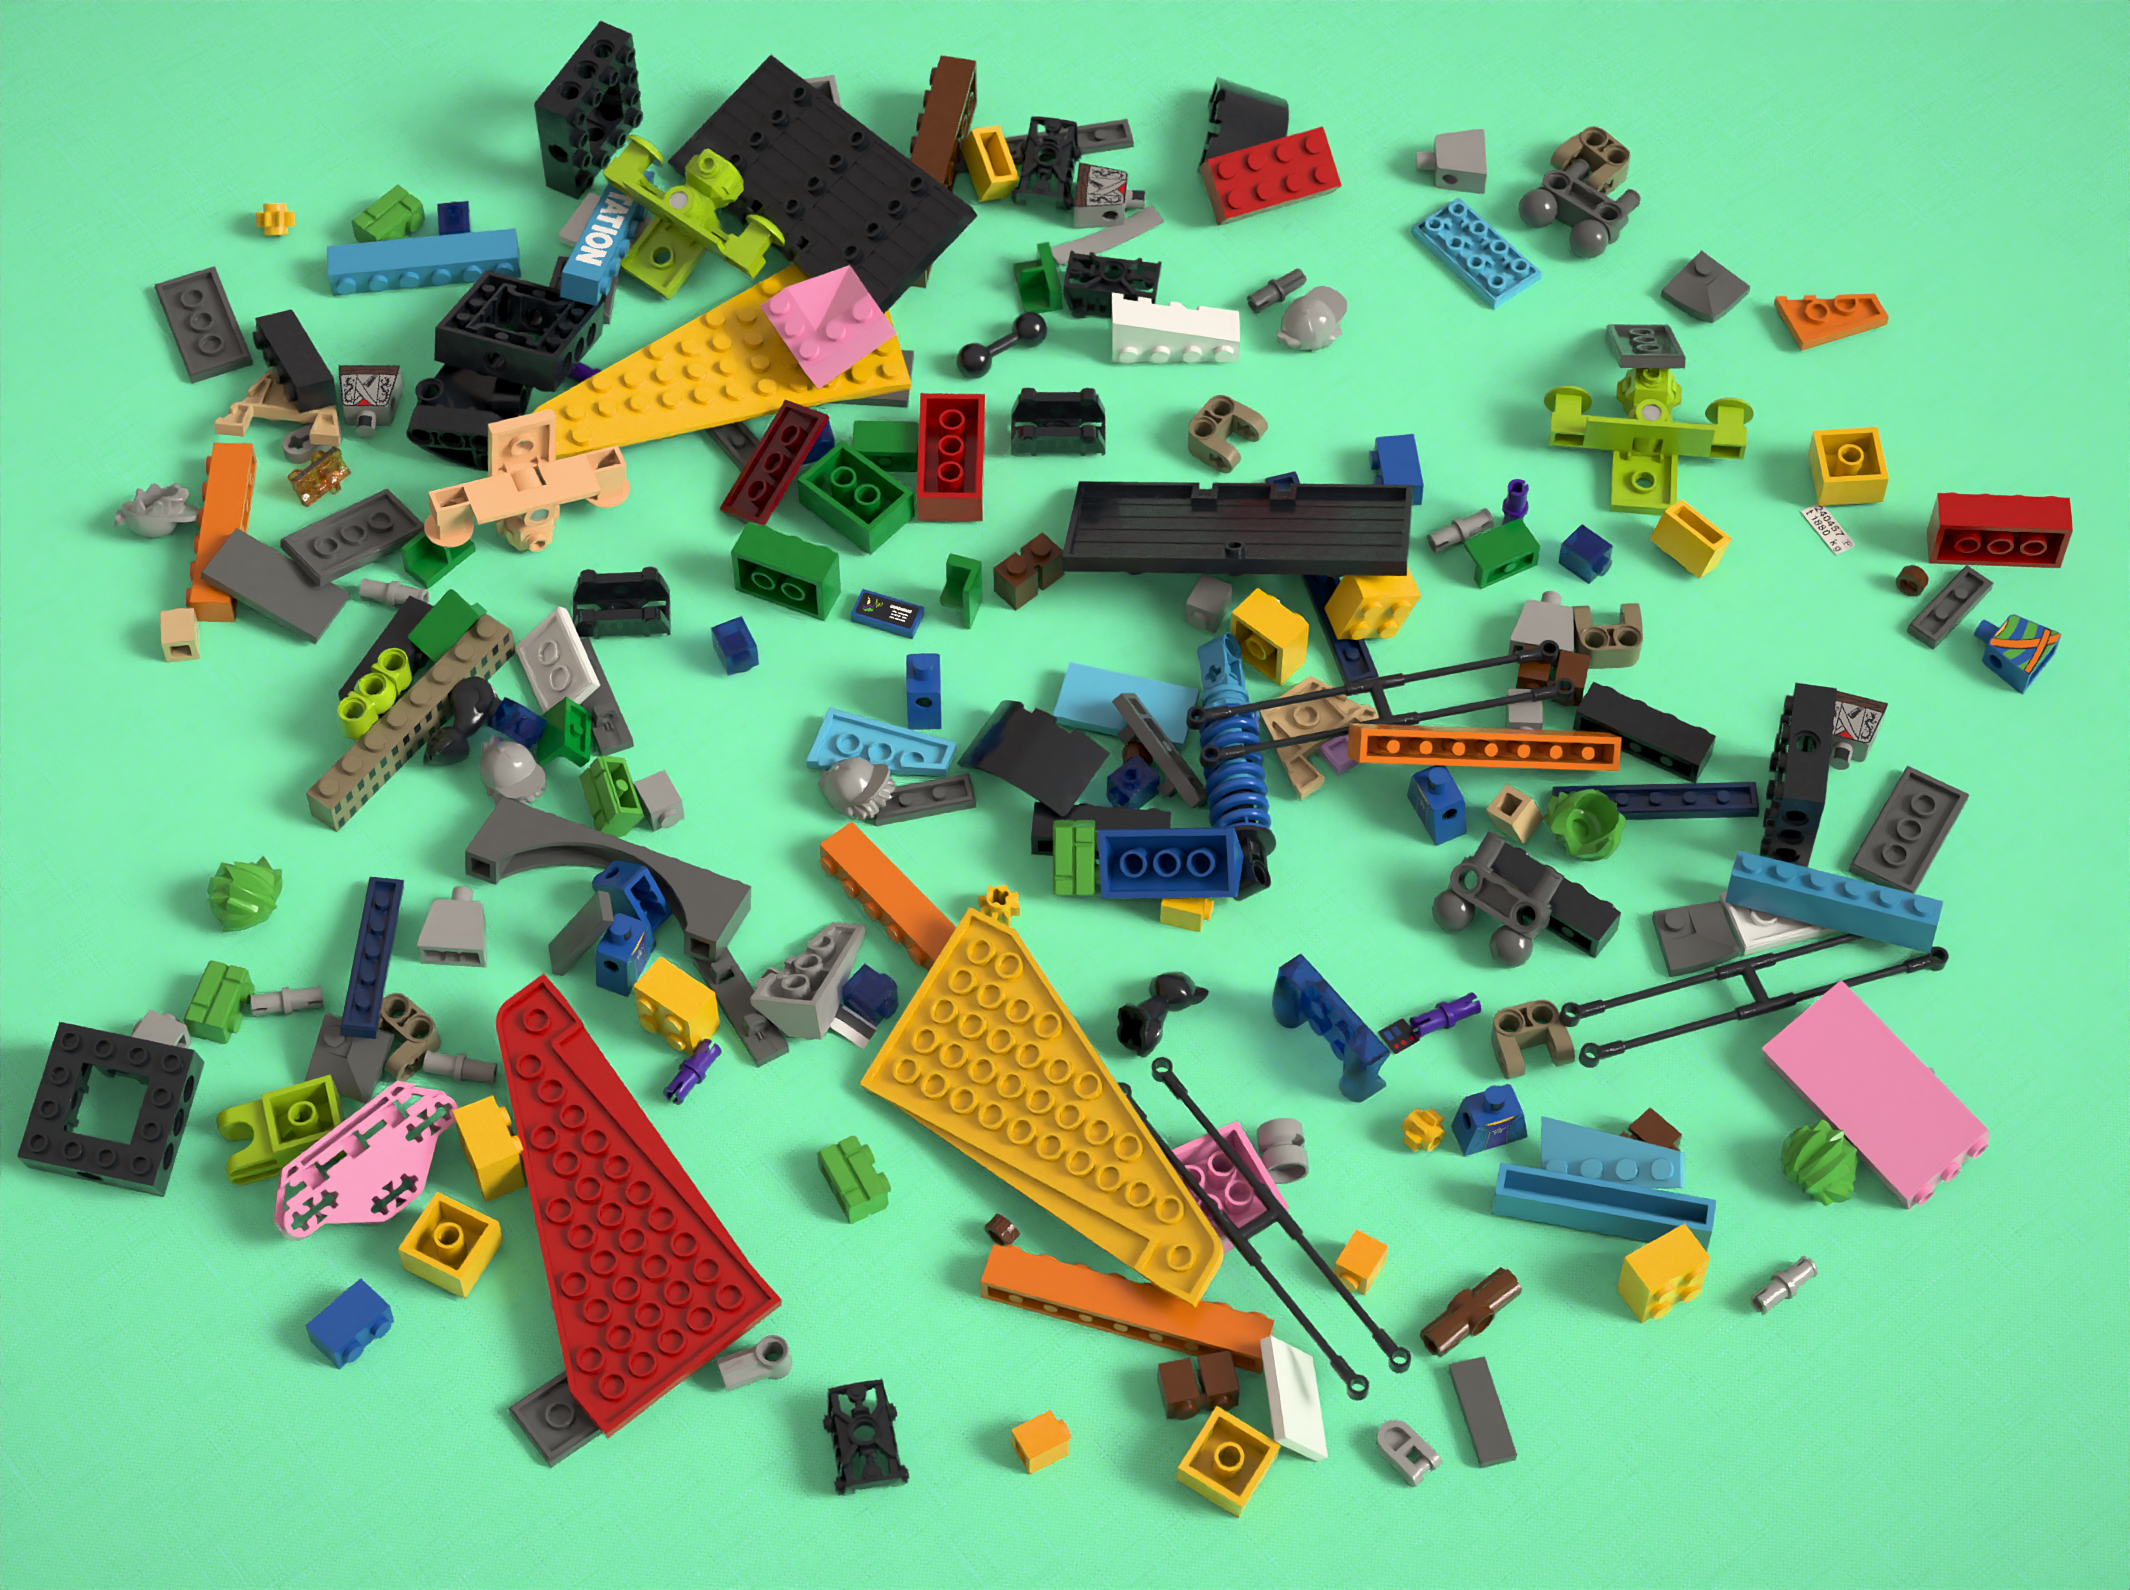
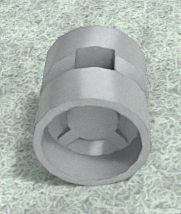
M1277 1118L1261 1124L1257 1128L1259 1151L1264 1152L1261 1155V1161L1274 1183L1288 1184L1306 1177L1309 1173L1307 1152L1303 1148L1305 1140L1302 1124L1293 1118Z

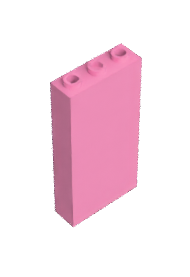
M1842 980L1761 1048L1764 1060L1821 1119L1827 1121L1833 1130H1844L1846 1140L1857 1149L1856 1155L1908 1209L1916 1203L1920 1206L1928 1201L1934 1194L1933 1189L1943 1180L1945 1182L1951 1181L1961 1171V1164L1970 1157L1976 1159L1988 1147L1989 1131L1984 1124Z

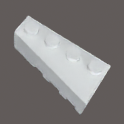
M1112 293V363H1226L1239 361V312L1198 306L1195 310H1191L1183 306L1182 303L1171 301L1168 306L1151 304V298L1138 297L1137 301L1124 300L1123 294Z

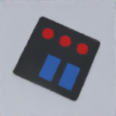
M1403 1018L1378 1032L1394 1054H1398L1420 1041Z

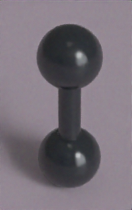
M1025 312L1014 320L1012 333L987 347L980 343L966 344L957 354L956 363L959 371L971 379L981 378L989 372L992 366V358L1016 344L1027 348L1040 345L1047 336L1045 320L1037 313Z

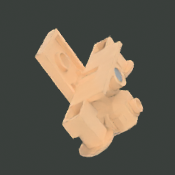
M552 409L488 424V477L430 491L429 508L431 514L424 523L425 534L431 542L438 546L447 548L460 546L472 536L474 523L471 518L475 517L478 525L495 521L497 534L504 535L508 543L519 551L527 549L533 552L541 551L548 544L552 543L555 524L560 518V504L585 498L594 506L612 508L620 505L627 499L630 493V484L626 478V462L618 445L555 461L556 417Z

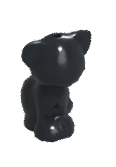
M477 676L468 677L459 681L453 687L449 699L454 715V725L443 727L432 734L427 742L424 753V764L431 761L439 766H448L467 759L470 753L467 738L474 735L485 721L490 725H499L509 718L505 705L498 698L496 691L488 680Z
M1165 972L1152 978L1148 989L1151 995L1150 998L1140 1002L1137 1006L1128 1003L1119 1008L1117 1038L1126 1048L1137 1051L1138 1056L1142 1058L1147 1057L1160 1043L1168 1011H1181L1191 1005L1201 1003L1208 996L1209 991L1206 988L1195 986L1192 979L1183 972Z

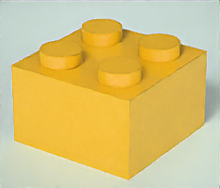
M1878 427L1814 430L1808 458L1818 506L1883 502L1889 477Z
M1409 567L1407 568V576L1344 575L1324 609L1337 639H1388L1396 636L1421 597V594Z
M1257 588L1232 611L1230 633L1237 639L1241 647V659L1281 687L1306 662L1309 624L1300 614L1293 613L1281 605L1275 596L1267 595Z
M661 956L633 985L639 1023L648 1032H657L666 1038L668 1044L676 1051H685L692 1056L701 1045V1042L704 1039H710L720 1028L715 992Z
M492 1095L453 1110L461 1147L485 1203L526 1187L523 1177L525 1168L521 1153L523 1147L518 1135H513L510 1127L512 1123L506 1107L501 1106L498 1108Z
M436 1192L398 1248L403 1269L466 1299L503 1243V1238L498 1221Z
M1684 1223L1624 1257L1617 1291L1641 1323L1652 1317L1654 1320L1660 1319L1675 1304L1682 1300L1684 1303L1690 1302L1702 1292L1710 1256Z
M1216 1406L1178 1466L1175 1479L1239 1518L1276 1460L1281 1445Z

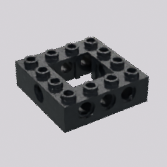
M600 21L534 103L546 187L578 200L585 190H589L592 187L595 177L599 172L607 168L611 157L617 149H621L626 142L625 137L641 124L643 112L641 110V92L638 85V70L636 69L635 60L636 50L632 33Z
M486 270L435 327L434 361L445 363L452 368L460 367L475 371L479 375H490L505 379L509 383H520L535 387L539 391L554 393L602 335L604 301L600 300L597 306L560 297L561 290ZM503 325L513 328L515 331H518L520 333L501 329L500 326ZM523 332L541 335L542 337L537 343H534V338Z
M1795 682L1792 696L1786 695L1783 714H1781L1778 733H1776L1774 752L1771 753L1769 772H1775L1774 780H1769L1767 785L1766 800H1771L1770 808H1765L1763 819L1765 832L1764 836H1762L1759 856L1804 867L1809 865L1826 800L1837 688Z
M59 1022L17 1157L28 1168L164 1197L205 1064L204 1060L192 1049ZM93 1065L106 1077L114 1078L115 1075L136 1079L140 1084L148 1085L130 1145L72 1132L74 1127H78L79 1120L77 1115L84 1093L88 1094L90 1088L87 1083Z

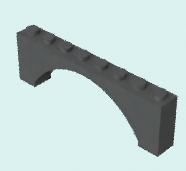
M502 797L465 850V874L497 885L501 879L511 875L548 866L581 865L606 869L615 860L646 866L684 933V954L710 964L720 959L725 948L751 909L752 886L505 797Z

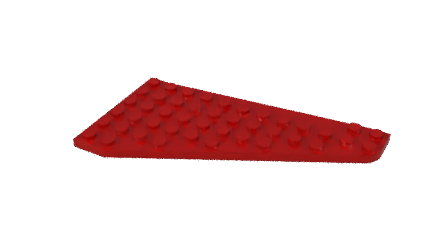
M542 974L501 1005L496 1017V1030L517 1133L523 1147L521 1153L572 1398L603 1435L609 1439L782 1305V1299L747 1260L591 1038L566 998L546 975Z

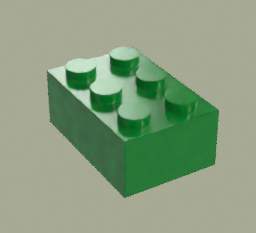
M843 440L797 479L799 503L869 555L875 552L915 516L914 492Z
M748 522L731 550L734 584L737 591L822 621L826 620L841 593L839 554L828 547H819L805 542L797 536H788L776 532L768 526H759Z

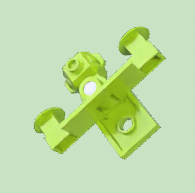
M637 135L625 137L628 146L618 158L615 156L602 173L610 185L656 215L630 248L627 257L621 260L620 267L669 301L709 250L754 279L766 263L763 254L769 246L774 243L784 247L785 240L781 231L771 221L759 215L751 214L746 216L749 225L739 238L732 233L728 235L720 229L718 217L714 212L715 209L725 207L729 202H735L744 190V182L739 171L730 162L710 149L703 150L700 155H694L686 165L685 185L674 186L666 193L648 182L643 175L651 163L658 167H663V157L652 143ZM661 252H669L671 254L669 261L665 264L655 263L657 255Z
M1632 368L1626 373V378L1617 382L1616 399L1622 403L1623 410L1628 415L1627 419L1582 415L1581 413L1591 407L1592 399L1588 392L1576 386L1563 385L1555 387L1548 391L1544 397L1545 407L1552 412L1549 427V446L1612 450L1610 512L1662 516L1665 510L1677 503L1678 455L1743 460L1747 444V427H1744V425L1750 422L1754 416L1753 408L1746 401L1739 398L1725 397L1713 401L1705 410L1707 420L1713 424L1673 422L1671 416L1672 409L1681 404L1682 387L1677 384L1675 376L1669 368ZM1647 479L1653 485L1649 488H1642L1636 484V481Z

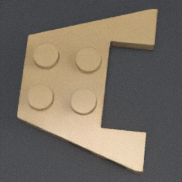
M268 370L247 390V397L242 402L233 403L229 407V414L225 418L219 417L214 423L215 434L244 437L252 417H262L271 421L280 419L291 420L301 424L314 423L309 433L310 444L340 446L336 405L299 413L294 403L287 401L284 387L282 384H277L273 370Z
M1309 676L1279 698L1334 687ZM1345 694L1260 710L1259 714L1260 721L1270 741L1348 727L1350 723L1379 718L1376 709L1367 704L1361 706L1347 699ZM1332 738L1274 749L1300 801L1324 785L1325 777L1306 758L1317 751L1320 745Z

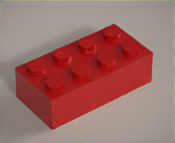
M1323 126L1207 159L1199 167L1218 226L1327 195L1342 186Z
M920 393L916 496L918 521H983L985 394Z
M1937 493L1927 528L1929 564L2061 568L2073 532L2070 498L2023 496L2019 494L2010 496L1987 493Z

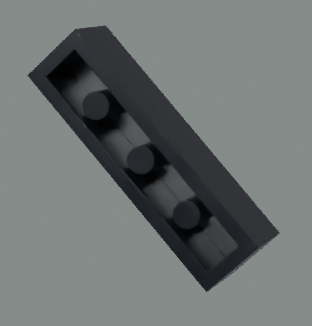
M290 309L255 318L257 331L253 332L255 347L257 350L263 351L266 366L273 368L275 380L278 385H283L287 401L289 403L293 402L299 413L336 405L334 377L293 310Z
M409 595L338 692L339 700L342 701L348 697L350 691L354 692L357 680L365 674L372 673L371 666L377 663L379 655L389 648H398L406 653L413 678L418 669L423 668L427 664L429 657L409 640L408 635L434 606ZM410 685L405 690H402L401 693L406 692ZM385 713L378 714V718L380 719Z
M1596 682L1592 683L1576 710L1573 730L1608 732L1622 737V752L1692 783L1697 782L1709 761L1716 739L1715 735L1702 727L1690 725L1679 720L1673 714L1663 713L1648 706L1641 700L1629 698L1618 693L1612 687L1602 686Z
M1035 802L1031 832V854L1053 856V824L1055 820H1094L1095 830L1171 828V812L1162 811L1157 808L1143 810L1129 809L1125 806L1102 807L1082 803L1079 805L1074 804L1068 814L1061 817L1041 802ZM1096 851V859H1099V851Z
M1507 842L1491 866L1494 869V873L1525 892L1533 890L1546 866L1554 869L1549 865L1539 863L1531 858L1525 850L1518 847L1515 848ZM1566 878L1562 880L1549 902L1552 912L1546 929L1591 957L1596 958L1617 932L1621 912L1612 903L1600 900L1590 894L1581 884L1572 883ZM1528 907L1523 911V915L1533 921L1535 920L1536 916L1533 908Z

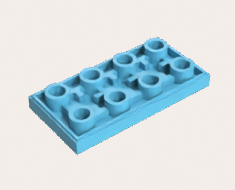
M1459 197L1412 227L1411 234L1493 310L1541 280L1542 272Z
M1069 662L1053 716L1057 718L1056 723L1118 736L1117 734L1128 723L1112 701L1121 693H1135L1174 747L1179 750L1184 749L1190 729L1186 724L1188 709L1197 705L1199 689Z

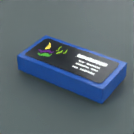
M862 589L851 612V621L913 639L925 613L922 606Z

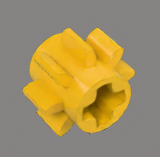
M287 203L263 204V212H256V227H264V235H288V226H295L294 211H287Z
M1006 884L995 887L989 885L986 896L981 895L978 897V906L981 908L980 912L1007 926H1011L1012 916H1020V905L1017 904L1019 902V893H1011Z
M1419 1108L1415 1109L1406 1117L1401 1126L1406 1136L1403 1142L1414 1152L1418 1149L1421 1151L1423 1149H1426L1428 1152L1432 1151L1440 1144L1446 1134L1441 1124L1444 1118L1433 1108L1429 1111L1426 1109L1423 1111Z

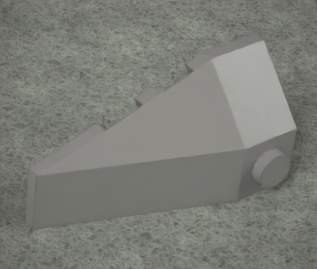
M832 922L807 943L808 949L798 957L790 956L784 961V969L777 974L769 973L762 979L750 998L751 1005L789 1037L822 1040L838 1010L866 932L865 925Z

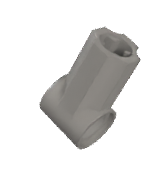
M768 1335L762 1338L754 1347L716 1360L727 1392L765 1378L782 1379L788 1375L793 1365L788 1344L785 1339L778 1335ZM772 1353L782 1354V1357L777 1361L770 1362L766 1360Z

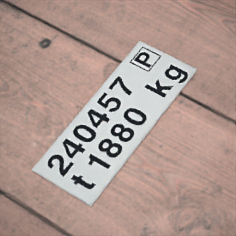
M1817 503L1800 511L1836 555L1856 546L1825 506H1818Z

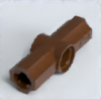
M1500 1267L1475 1288H1466L1459 1292L1450 1301L1446 1311L1420 1331V1338L1423 1340L1425 1347L1433 1355L1441 1358L1467 1336L1471 1335L1474 1337L1483 1332L1491 1324L1495 1314L1521 1294L1522 1287L1519 1285L1517 1278L1510 1270Z

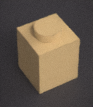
M175 608L160 611L161 646L166 662L200 659L199 625L194 608Z
M1508 784L1504 786L1486 809L1499 831L1523 845L1543 820V816L1533 799Z

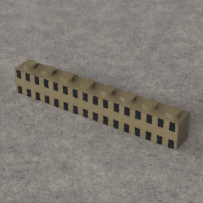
M485 614L306 792L311 815L338 832L430 739L432 734L439 730L453 716L449 699L453 687L459 681L468 677L477 676L489 680L515 654L511 630L488 614Z

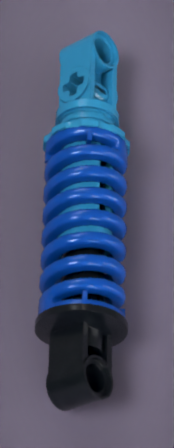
M1226 632L1199 646L1197 656L1200 662L1201 683L1203 686L1202 707L1204 709H1212L1226 705L1235 707L1251 704L1248 692L1245 689L1241 661L1242 651L1237 639L1231 633ZM1254 711L1232 715L1230 719L1206 723L1205 727L1199 730L1201 749L1206 745H1215L1218 748L1239 744L1248 746L1261 743L1260 738L1257 737L1260 732L1259 713ZM1260 752L1246 754L1243 758L1219 762L1216 768H1204L1203 771L1206 780L1205 789L1208 796L1207 805L1210 811L1209 821L1211 827H1234L1244 855L1238 896L1232 897L1236 901H1242L1269 888L1271 885L1267 856L1274 851L1276 838L1272 830L1269 829L1272 821L1268 814L1270 805L1268 799L1265 798L1268 790L1264 783L1266 774L1262 768L1264 759ZM1206 755V757L1209 759L1215 758L1212 755Z

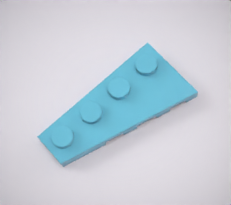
M829 707L806 764L807 768L829 770L833 764L840 760L860 757L871 764H886L890 773L946 777L957 750V743Z
M1541 1116L1542 1170L1651 1189H1684L1685 1152Z

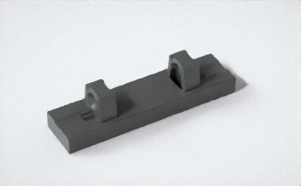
M589 637L580 639L600 684L580 706L591 712V732L601 756H608L634 747L631 733Z
M1121 693L1112 703L1128 723L1117 735L1125 745L1140 739L1163 770L1167 778L1157 786L1161 795L1164 798H1171L1179 792L1190 808H1201L1207 805L1208 796L1205 787L1135 693Z
M727 947L720 959L715 963L710 964L692 957L693 964L708 988L715 992L716 1001L757 1067L789 1053L788 1044L776 1025L751 1005L750 998L755 991ZM732 975L734 976V977H732V978H730V979H728V980H726V981H724V982H722V983H719L720 981H722V980H724V979H726V978H728V977H730V976H732Z

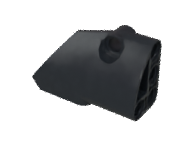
M444 364L434 378L423 379L415 387L418 401L413 410L406 436L412 443L441 459L463 467L488 472V424L515 418L519 415L523 416L527 410L533 387L520 383H509L505 379L490 375L483 376L475 371L460 367L452 368Z

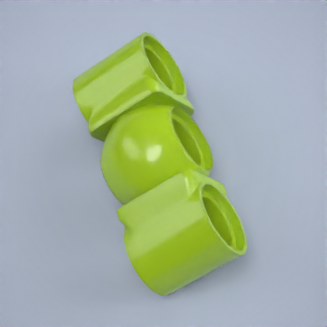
M398 648L384 650L379 655L378 662L371 666L372 673L365 674L357 680L354 692L350 691L348 697L340 701L337 706V713L342 732L347 738L359 740L379 720L378 714H383L392 708L396 696L399 697L401 691L410 685L412 675L408 657L403 650Z

